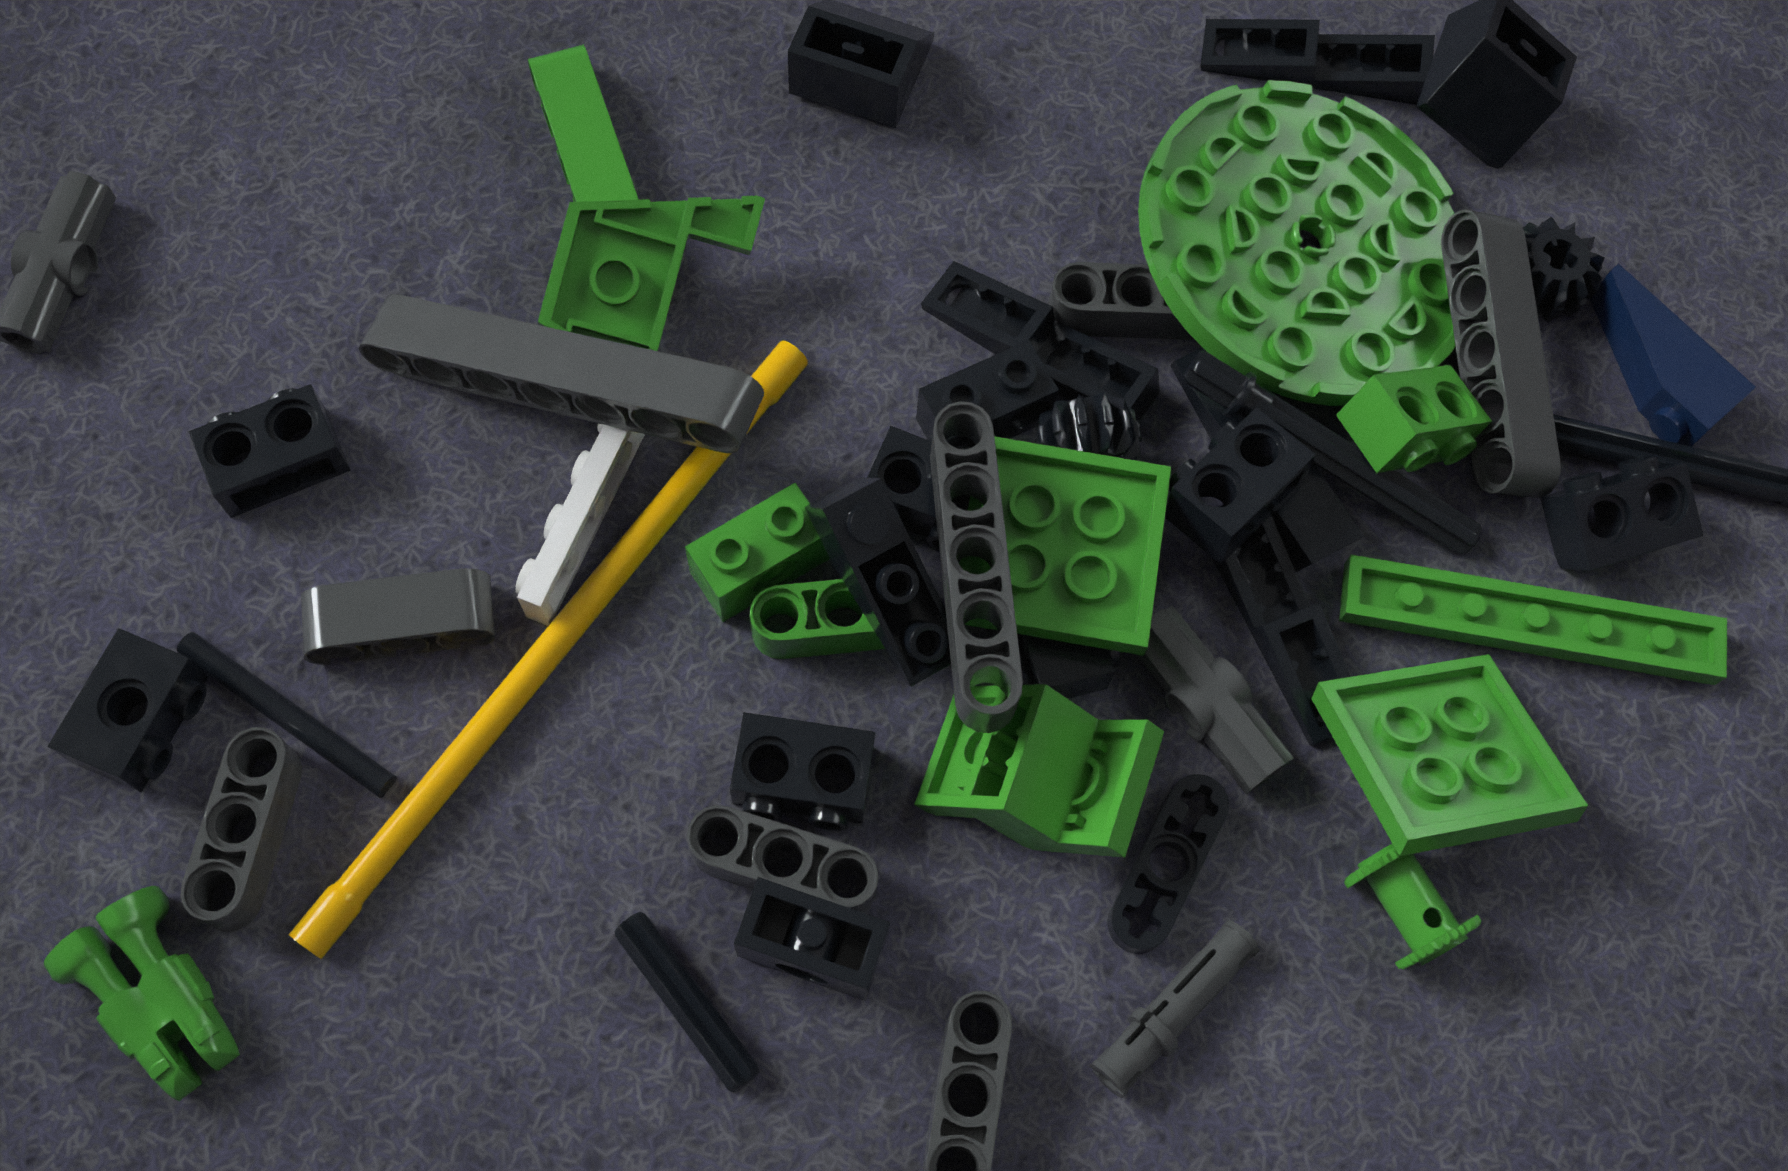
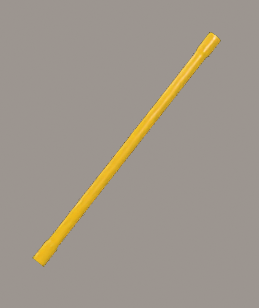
M780 341L751 376L764 389V396L748 432L766 410L779 401L808 365L806 356L796 346L787 341ZM696 447L338 881L327 887L288 934L290 937L318 958L322 959L361 912L362 906L369 895L731 453H723L701 447Z

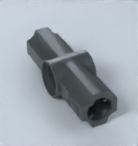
M69 171L67 176H60L36 231L25 230L18 236L11 252V270L14 280L0 309L1 342L7 343L18 350L39 355L42 352H50L73 296L85 295L88 292L89 288L83 286L89 272H96L98 268L95 246L116 200L109 186L99 183L87 174Z
M1173 605L1166 609H1161L1152 615L1148 648L1144 656H1137L1165 690L1166 704L1172 715L1179 712L1190 726L1186 730L1187 734L1197 741L1203 739L1236 781L1237 785L1240 786L1245 794H1248L1288 765L1294 757L1251 705L1253 702L1251 690L1246 680L1233 664L1221 657L1215 659Z

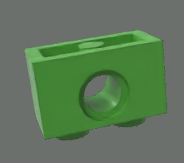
M796 483L685 546L690 573L722 622L751 606L756 595L765 588L788 584L830 559L804 508L810 503Z

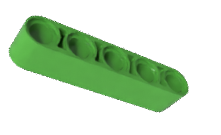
M584 44L528 59L536 91L539 93L542 103L541 107L551 137H554L560 164L567 184H570L573 202L639 200Z

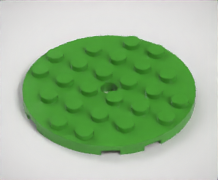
M1268 80L1264 87L1240 90L1238 85H1232L1213 92L1194 103L1170 126L1151 155L1144 172L1139 195V232L1150 273L1160 294L1185 330L1208 353L1243 375H1246L1248 372L1257 375L1256 383L1273 393L1312 404L1345 406L1373 375L1437 367L1456 347L1441 248L1444 226L1449 218L1455 214L1448 201L1454 193L1429 157L1394 124L1372 109L1346 96L1338 103L1326 97L1312 94V85ZM1299 230H1305L1313 234L1318 239L1321 249L1311 246L1303 249L1300 246L1303 239Z

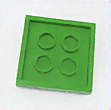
M994 436L1017 634L1144 656L1149 644L1171 466ZM970 496L967 511H975L983 507V504L978 499ZM975 556L962 558L958 563L964 571L970 574L979 575L991 569L985 560ZM977 618L964 624L997 630L991 622L985 619Z
M1489 654L1322 681L1317 684L1312 701L1399 856L1578 822L1588 807V804Z

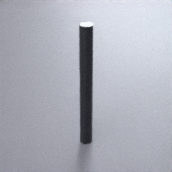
M195 632L188 633L179 642L177 653L189 657L210 677L377 797L383 798L396 782L397 777Z

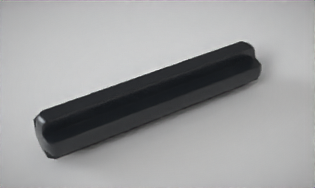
M638 912L628 917L614 931L615 937L728 1091L734 1093L741 1090L758 1075L759 1068L757 1063L646 914Z

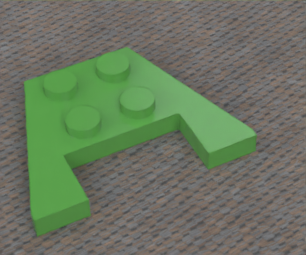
M742 196L741 199L711 200V197L688 198L687 201L650 202V199L569 202L538 325L658 351L687 239H694L750 256L765 198L760 196Z

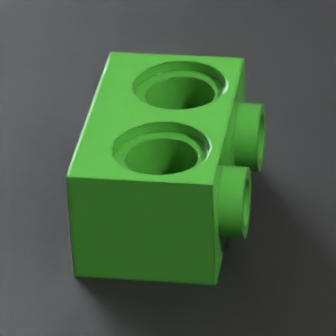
M1451 365L1373 375L1336 414L1376 473L1404 468L1407 472H1413L1427 464L1442 461L1445 465L1454 464L1465 458L1476 448L1477 442L1475 438L1492 422Z

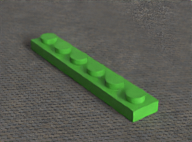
M1352 554L1344 563L1339 617L1341 622L1716 685L1727 678V618Z

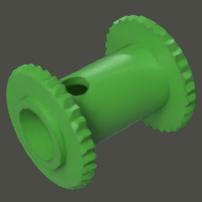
M1393 844L1357 865L1359 869L1345 878L1344 884L1347 888H1351L1366 879L1411 949V953L1395 962L1398 969H1407L1418 962L1421 966L1467 940L1466 934L1481 925V919L1478 914L1459 924L1415 855L1399 856Z

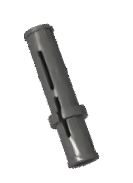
M1227 920L1207 945L1189 961L1146 1008L1137 1007L1128 1017L1130 1025L1097 1060L1091 1063L1090 1068L1093 1069L1094 1075L1112 1093L1123 1098L1136 1083L1137 1079L1161 1055L1165 1057L1170 1056L1178 1047L1177 1037L1219 994L1234 975L1260 951L1255 939L1242 926L1234 921Z

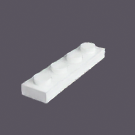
M598 423L599 435L591 451H582L574 464L571 474V484L573 486L564 504H556L549 513L544 527V538L546 540L536 560L528 559L519 573L516 582L517 599L527 618L547 626L554 620L645 434Z

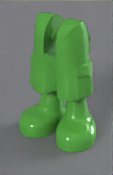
M149 886L110 904L99 912L95 918L105 934L122 949L142 977L137 987H131L117 968L111 957L112 948L95 927L79 928L62 939L45 958L44 967L52 980L61 985L78 982L89 988L103 1003L99 1007V1015L96 1019L118 1046V1049L131 1060L136 1059L165 1093L173 1099L181 1101L198 1088L202 1081L190 1064L188 1057L179 1048L178 1043L186 1036L201 1058L216 1071H220L237 1058L240 1053L233 1035L213 1004L215 997L209 981L205 980L188 953L168 956L158 937L156 926L168 914L170 908L169 899L159 886Z

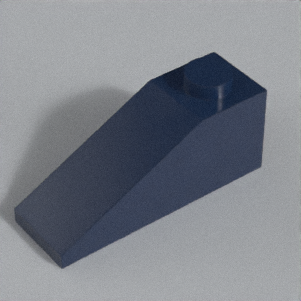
M1619 263L1610 270L1600 283L1597 292L1590 299L1637 409L1649 421L1652 432L1659 439L1692 447L1756 388L1754 384Z

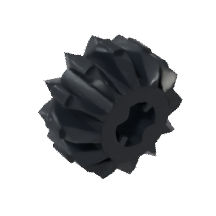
M1552 217L1545 222H1541L1539 226L1529 222L1523 227L1526 238L1536 308H1541V312L1547 322L1558 318L1561 313L1571 317L1574 313L1579 312L1587 302V299H1591L1599 289L1600 282L1603 279L1599 272L1602 269L1605 257L1590 252L1593 248L1595 237L1581 239L1575 234V222L1564 229H1560Z
M1104 393L1084 398L1078 394L1075 400L1069 402L1059 400L1054 403L1053 409L1039 414V426L1036 427V444L1136 461L1137 456L1141 454L1140 442L1142 441L1140 422L1136 421L1135 410L1129 408L1126 400L1123 398L1107 399Z

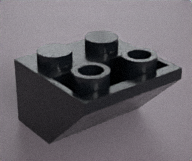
M823 0L809 5L788 49L789 94L896 128L933 43L934 32L835 0Z
M1478 0L1448 15L1416 107L1487 166L1499 169L1507 163L1563 103L1577 56L1513 0Z

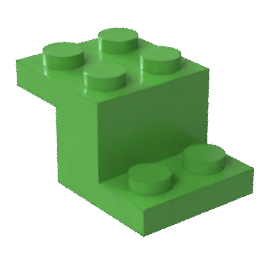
M1038 684L1022 685V694L1016 712L1010 723L1003 729L992 733L976 732L967 727L959 718L953 695L914 805L936 816L976 818L1018 844L1032 850L1125 858L1164 731L1149 720H1098L1048 685ZM996 685L974 686L970 689L973 697L983 705L995 706L1006 700L1004 692Z

